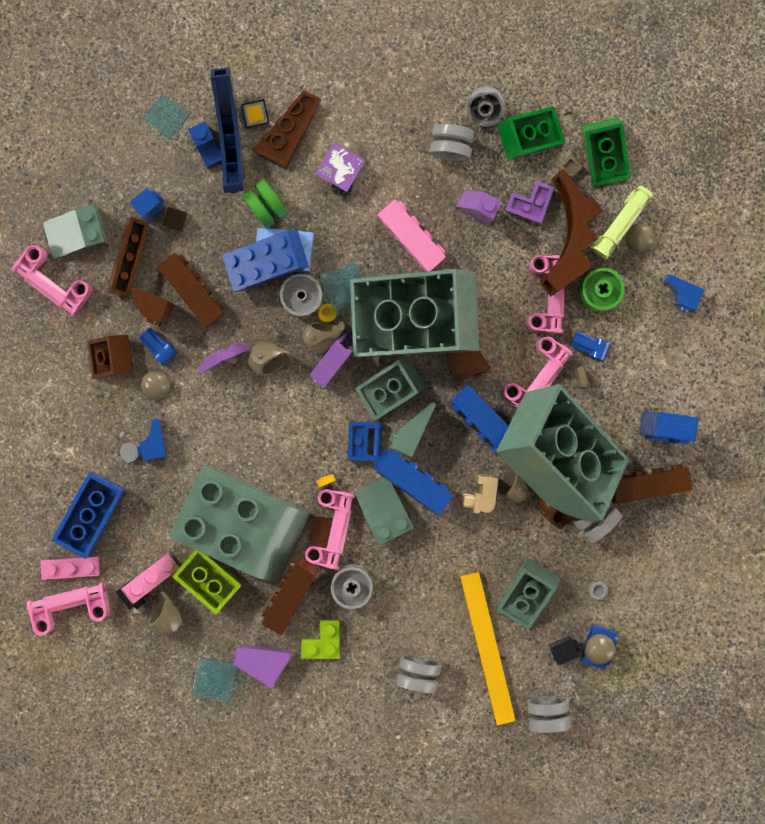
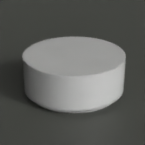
M135 443L124 444L120 449L122 459L127 462L137 460L139 458L138 445Z
M595 580L589 584L588 593L593 599L602 600L607 596L608 588L604 582Z

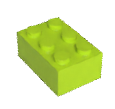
M195 550L172 576L214 614H217L244 583L219 560L198 550Z

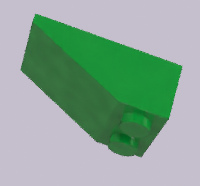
M554 106L508 117L496 124L508 161L565 143Z
M616 117L580 126L593 187L631 178L623 122Z

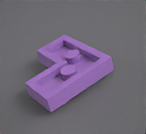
M536 181L530 199L512 192L505 212L541 224L554 187Z
M238 343L228 347L227 351L223 348L214 352V355L203 359L204 363L198 366V369L202 374L226 361L241 356L250 349L247 343L240 346Z

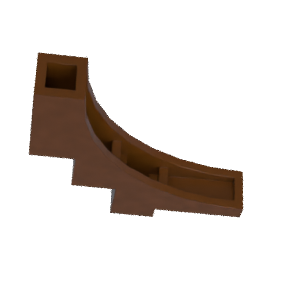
M562 169L551 178L564 205L566 237L558 261L550 272L539 281L550 297L592 267L588 258L581 251L597 240L593 229L587 223L603 212L598 201L592 196L587 200L585 199L583 192L575 185L571 175L565 169Z

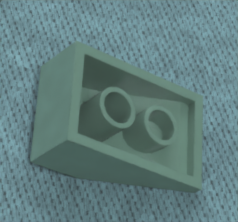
M94 204L72 210L43 222L53 260L109 245L99 208Z
M406 356L397 360L355 389L376 421L419 395L427 387L409 357Z
M430 403L400 427L397 433L393 431L389 439L390 447L412 457L436 404Z
M384 477L354 492L379 545L414 528L393 484Z
M527 558L496 610L525 628L530 629L558 588L561 577Z

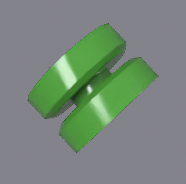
M262 179L255 185V189L260 195L259 198L251 190L246 191L241 196L268 230L275 224L274 219L270 215L271 211L278 219L284 218L288 215V212L276 192Z
M598 268L591 271L581 280L578 287V296L581 303L593 312H604L616 307L624 295V283L621 276L609 268ZM600 288L603 289V293H602V294L599 293V292H600Z

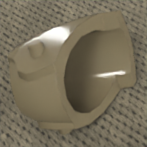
M342 321L338 325L324 322L308 323L302 333V339L311 351L322 355L331 348L336 339L341 335L345 324Z
M259 341L252 348L248 364L254 373L262 377L272 374L283 367L289 369L293 362V356L285 349H281L273 343Z
M505 461L501 463L500 467L503 469L500 485L501 495L506 500L514 503L525 500L534 490Z
M163 591L156 594L158 601L148 622L151 631L160 637L175 632L183 623L179 610Z

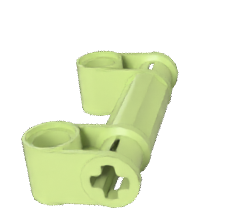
M643 186L633 190L625 200V206L608 230L602 236H599L590 250L606 261L639 214L647 206L653 194Z

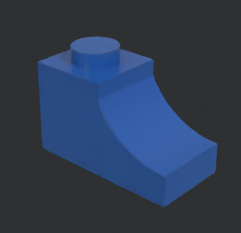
M206 121L189 128V133L207 169L221 163L220 149Z
M671 274L665 276L663 284L672 290L675 297L674 305L678 306V310L687 314L696 311L705 289Z
M159 418L151 420L150 434L137 447L139 458L143 457V461L167 456Z

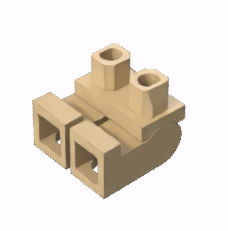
M476 473L475 481L480 484V491L474 490L473 494L463 493L462 505L466 508H472L474 513H480V510L489 513L495 507L498 477Z

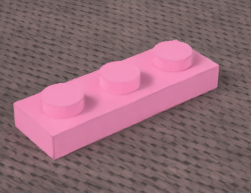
M166 554L121 588V590L130 602L134 604L176 572L179 567L171 556Z
M91 556L87 559L75 557L40 561L42 580L101 575L99 556Z

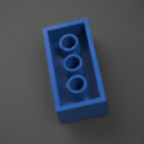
M285 230L222 255L233 292L247 291L309 268L298 230Z
M467 384L450 400L452 404L450 408L457 415L461 413L465 417L463 421L470 428L473 429L475 427L479 431L477 435L484 442L489 441L492 444L491 450L498 455L496 450L509 426Z
M643 412L640 435H645L644 439L689 445V441L696 442L699 417L665 412Z
M384 449L372 466V469L427 509L440 515L453 497L449 493L450 489L442 483H434V477L426 472H419V467L411 461H404L402 459L404 456L398 451Z
M94 471L89 472L51 541L84 559L91 557L127 489Z

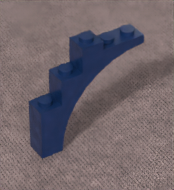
M227 67L211 69L210 78L220 138L224 193L234 194L244 191L245 166L241 149V134L231 69Z

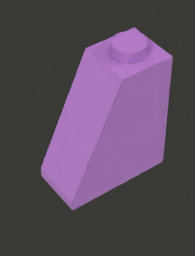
M465 190L456 208L489 226L502 202L485 192Z
M346 331L334 342L310 374L315 383L325 387L353 354V336Z
M244 644L242 649L239 647L236 649L232 656L235 658L232 664L272 688L293 652L286 649Z

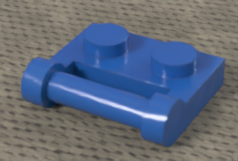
M349 422L348 460L377 461L381 455L382 429H384V423ZM368 428L374 429L373 455H367Z

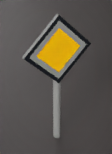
M265 99L241 104L246 129L265 124L271 127L275 125L269 121Z

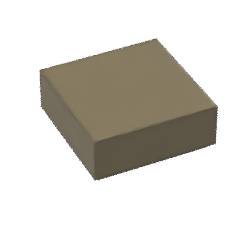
M571 153L556 168L559 171L565 169L573 178L584 167Z
M585 367L574 369L578 386H588L589 382Z

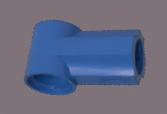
M151 327L139 338L153 353L154 358L163 366L178 354Z
M576 331L570 347L589 354L588 356L604 362L612 344Z

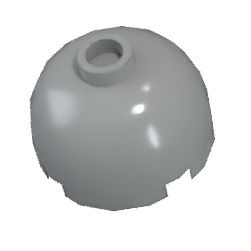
M489 86L475 89L467 101V115L472 122L475 121L482 127L497 124L505 113V101L502 94L497 89Z

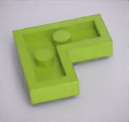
M321 619L320 639H301V659H340V619Z

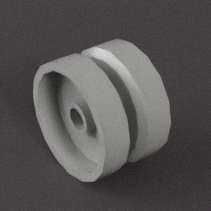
M435 124L433 126L431 136L436 141L430 143L429 155L450 161L471 160L472 148L468 145L473 143L474 131L472 129L453 124Z
M302 273L295 274L287 278L282 284L280 300L285 310L291 315L306 318L317 313L322 306L323 291L317 280L312 276ZM300 292H304L305 297L303 299L298 298Z
M608 507L603 521H588L575 518L572 523L579 530L586 529L584 536L590 543H594L610 532L619 523L623 515L617 508L609 509Z
M348 564L339 568L332 578L330 587L335 602L347 609H357L367 604L373 591L372 576L368 570L357 564ZM349 583L356 584V587L354 589L349 588Z
M402 655L399 667L404 671L397 673L396 684L417 692H437L439 681L435 676L440 675L442 663L426 657Z
M539 696L527 700V711L532 714L528 718L529 730L539 733H553L570 729L571 717L566 714L570 710L569 698L564 696Z

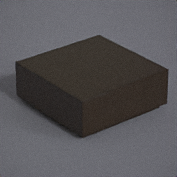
M168 207L163 226L182 231L187 212Z

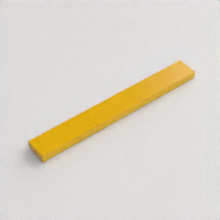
M479 571L462 575L460 578L496 724L501 725L516 721Z

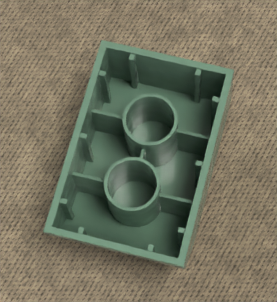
M449 269L350 279L353 357H391L479 351L476 272Z
M560 384L525 393L496 450V453L543 501L564 514L588 521H603L629 461L628 457Z
M206 464L202 466L169 537L246 574L270 582H279L312 513L211 464Z

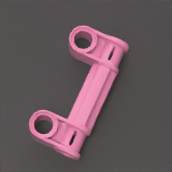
M29 246L13 265L11 271L22 276L25 282L38 290L59 308L63 307L71 313V317H76L92 295V286L84 281H75L66 292L39 271L47 259V252L41 247ZM38 250L39 258L34 260L33 253ZM81 285H84L86 288L85 293L80 295L78 289Z
M539 255L534 257L528 265L530 272L535 275L548 274L558 261L560 255ZM536 260L542 262V270L535 268L534 262ZM565 287L551 297L548 294L547 314L535 313L527 318L526 326L530 331L552 334L563 333L561 328L562 318L564 317ZM534 317L540 320V326L538 328L532 325V319Z
M551 337L540 338L536 343V348L539 353L549 359L527 390H524L517 384L509 383L502 389L503 396L518 408L527 391L550 387L563 370V365L574 353ZM544 340L550 343L548 351L542 349V342ZM513 386L516 388V395L509 397L507 390Z
M323 490L319 493V504L323 507L335 509L327 548L309 547L305 552L307 561L325 568L339 570L338 564L340 555L343 554L352 510H350L353 498H355L354 494L332 490ZM323 493L331 495L332 500L330 503L325 504L321 501ZM310 550H318L319 558L317 560L309 559L308 553Z
M99 583V585L90 588L86 586L46 596L42 600L34 602L28 601L27 610L34 633L42 636L54 629L55 623L52 612L87 604L89 616L92 620L101 621L107 618L110 614V607L104 583ZM97 607L103 609L104 614L102 617L96 614ZM41 621L46 622V624H47V630H46V631H44V630L41 629V627H40Z

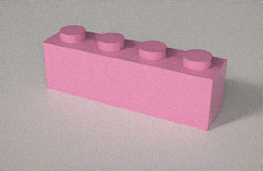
M394 199L377 214L378 219L425 272L432 271L445 260V250L439 244L436 246L431 241L433 239L431 234L419 227L420 222L416 217H410L406 212L408 210L401 201L397 202Z

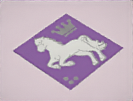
M333 142L315 174L347 192L365 160Z

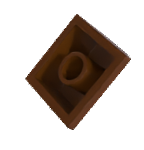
M131 287L130 291L141 315L147 318L146 322L159 327L161 324L167 325L174 303Z
M128 334L106 336L87 341L93 379L133 373V361L131 359Z

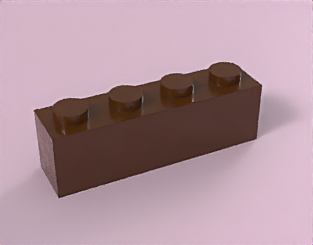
M133 217L127 218L106 292L121 297H129L149 222Z
M173 253L158 265L157 268L204 327L209 328L225 315L222 311L225 307L218 299L214 301L210 296L212 291L206 284L202 286L198 281L200 276L194 269L190 271L186 266L188 261L182 254L178 256L176 253Z
M675 464L671 465V469L668 470L660 467L654 468L651 473L646 474L644 471L633 472V476L626 477V474H623L614 493L613 503L621 504L693 490L689 467Z
M300 556L296 563L292 561L287 570L290 573L288 578L283 577L279 584L280 592L275 591L270 600L273 603L272 606H267L262 614L265 619L261 625L282 636L314 580L319 567Z

